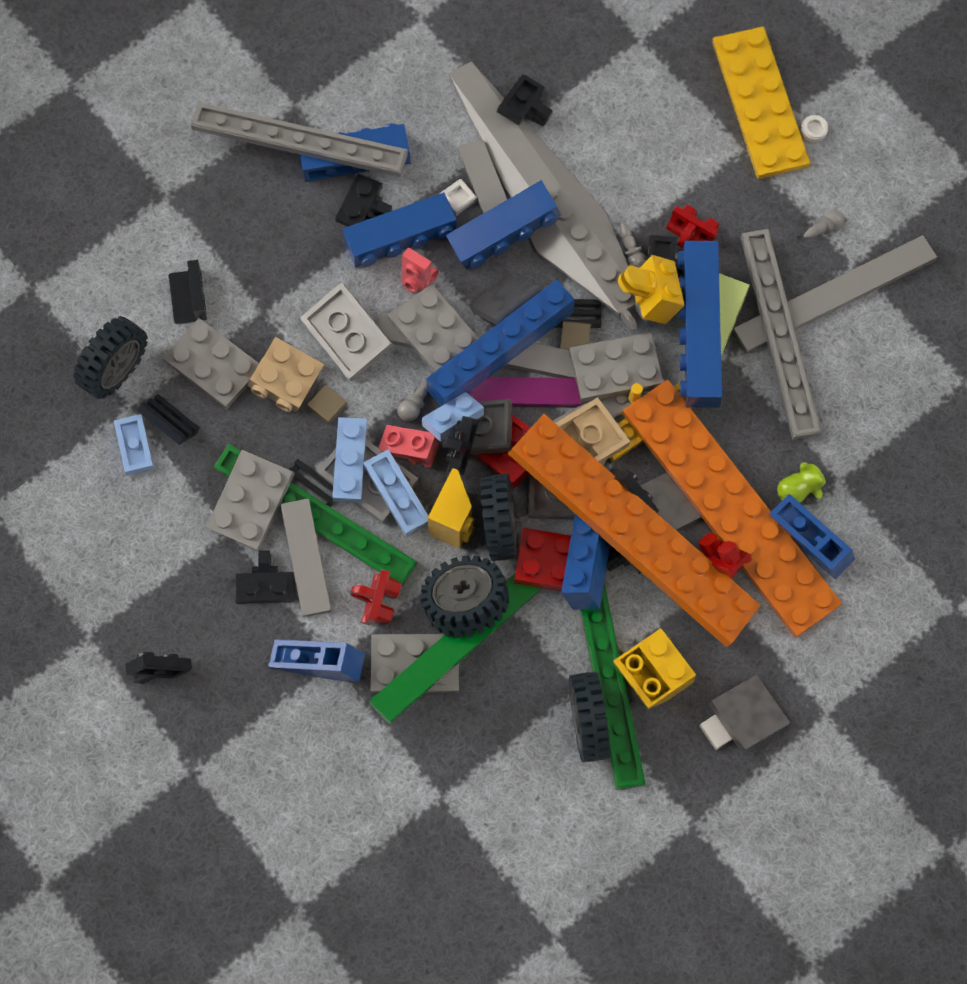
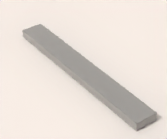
M198 102L191 123V128L195 131L396 177H401L408 155L407 149Z
M769 229L742 233L740 238L792 440L819 436L821 429Z
M922 235L788 301L794 329L797 330L936 261V254ZM760 315L733 329L734 335L746 354L768 344Z
M381 312L378 326L392 344L412 348L388 320L389 314ZM473 331L478 338L485 334ZM533 343L503 366L557 378H575L569 350Z

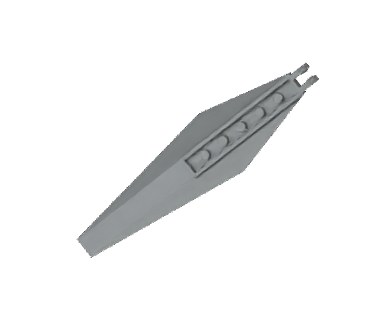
M472 61L450 72L449 76L480 138L484 140L492 163L509 197H513L542 180L561 213V216L557 218L554 224L548 227L542 226L533 232L530 239L536 252L611 309L618 318L622 319L630 331L638 328L636 320L630 313L632 310L635 309L645 323L650 321L642 318L640 305L636 304L635 295L623 292L618 284V277L626 270L628 264L606 212L524 120L518 126L496 112L504 97Z

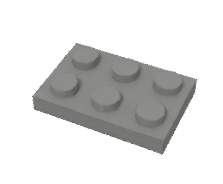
M342 282L300 317L302 322L350 381L356 379L394 346Z
M430 284L388 315V320L433 373L479 339L433 284Z
M200 318L163 357L165 363L225 409H228L248 387L249 380L259 365L257 361Z
M651 332L570 347L569 349L581 402L592 401L597 397L603 399L629 394L632 385L635 383L641 384L643 387L642 391L654 389L664 382Z
M366 440L365 461L382 453L380 449L368 440ZM336 449L316 471L318 475L332 485L334 483ZM397 463L413 490L419 483V478ZM364 468L362 503L355 504L384 524L392 513Z
M241 450L206 528L260 551L295 473Z
M372 634L371 693H379L442 638L444 634ZM459 664L426 693H459Z

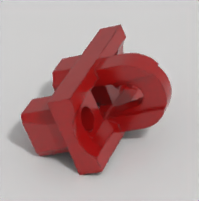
M687 204L683 208L678 206L674 208L666 229L680 237L677 245L683 248L685 241H714L719 231L717 230L719 223L712 218L706 219L703 222L696 217V209Z
M711 532L707 533L698 542L701 548L700 552L711 561L716 570L731 579L739 572L743 564L752 561L750 554L738 549L736 543L732 541L723 543L716 534Z
M382 569L380 574H374L371 588L363 585L352 586L351 596L366 602L360 623L370 625L375 622L387 625L391 622L394 608L381 604L383 596L396 599L402 584L390 578L389 571Z

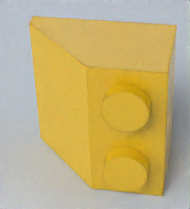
M453 468L428 516V529L430 536L460 549L463 542L468 543L473 535L475 518L472 517V506L459 471Z

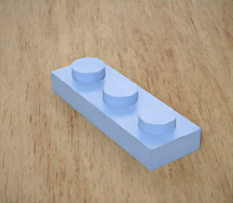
M338 417L333 502L362 503L367 419Z
M389 450L363 463L364 468L405 537L428 525L426 511Z

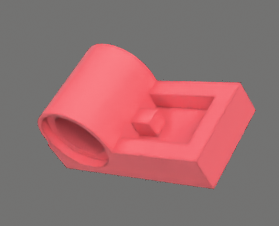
M410 248L402 255L401 282L408 291L419 293L428 287L431 281L436 280L439 270L431 266L432 262Z
M386 425L378 449L382 452L389 450L393 457L407 459L415 465L416 463L424 464V468H431L441 441L430 432Z

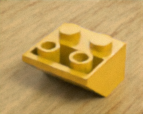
M661 628L613 661L647 709L668 701L691 685L696 677L694 671Z

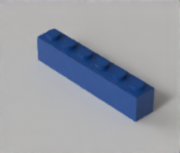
M685 241L683 251H678V268H683V277H679L685 305L679 311V319H684V328L679 329V345H684V354H680V371H685V380L680 381V397L685 398V407L720 408L722 400L718 241Z
M555 280L427 377V391L440 406H443L464 392L469 393L574 313L575 299L558 280Z

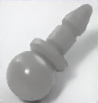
M829 210L817 220L816 225L806 231L804 238H815L823 232L828 235L832 231L840 230L844 225L843 214L838 210Z
M622 222L620 223V233L624 245L628 249L627 252L623 253L627 257L626 262L628 266L640 268L647 261V257L641 252V246L636 247L631 230Z
M426 380L420 384V387L417 388L414 394H408L407 400L399 404L397 411L402 420L411 422L419 416L420 409L424 407L423 399L428 392Z

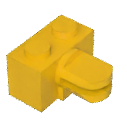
M651 255L640 268L629 265L618 277V284L622 291L635 295L636 304L640 305L643 319L666 325L685 306L675 261Z

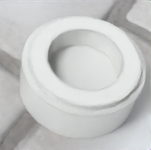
M808 116L802 123L801 134L809 142H820L827 136L828 123L821 116Z

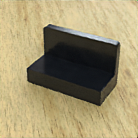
M198 259L187 261L188 271L175 272L168 275L175 324L196 322L198 318L207 320L202 272Z

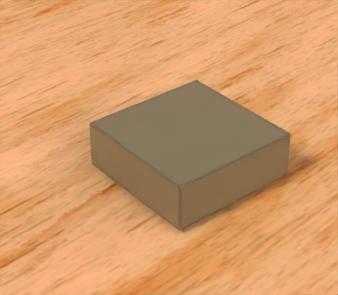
M563 320L560 348L569 350L570 347L589 344L591 323Z
M325 385L307 406L308 409L327 424H330L346 407L347 401Z

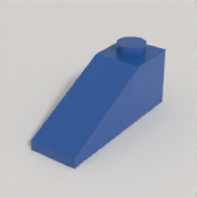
M790 494L769 514L834 579L855 560L852 549Z
M274 640L268 667L330 680L359 682L365 653L343 642Z

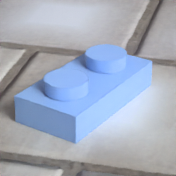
M464 392L422 418V426L439 441H442L446 436L454 434L456 423L458 420L461 421L463 416L475 419L484 415V407L467 392Z
M139 414L114 420L126 476L153 470L154 465L142 415Z

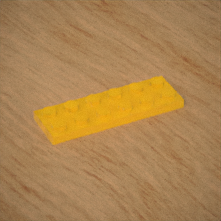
M764 26L714 37L712 43L757 179L809 168L810 161Z

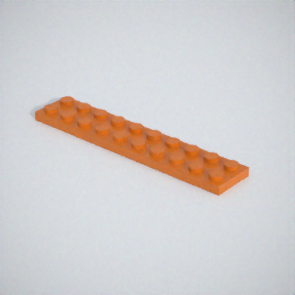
M668 379L622 411V415L701 515L709 528L717 535L718 539L723 543L732 541L737 544L738 549L750 554L752 561L743 564L740 568L795 638L843 604L790 535L769 515L771 513L769 508L691 408L685 407L684 399L680 397V394Z
M545 414L538 419L508 453L726 648L733 643L761 606L730 577L718 572L704 554L637 495L630 493L623 484L615 480V476Z

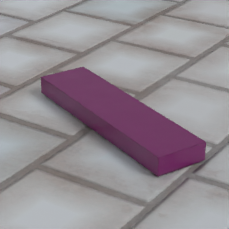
M489 377L470 391V396L477 402L511 399L512 407L576 408L582 405L575 378Z

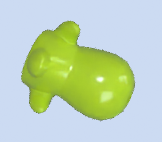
M803 462L800 464L799 473H794L779 482L777 487L778 496L782 501L790 494L799 503L809 493H812L817 499H821L823 497L821 488L826 484V480L816 465Z

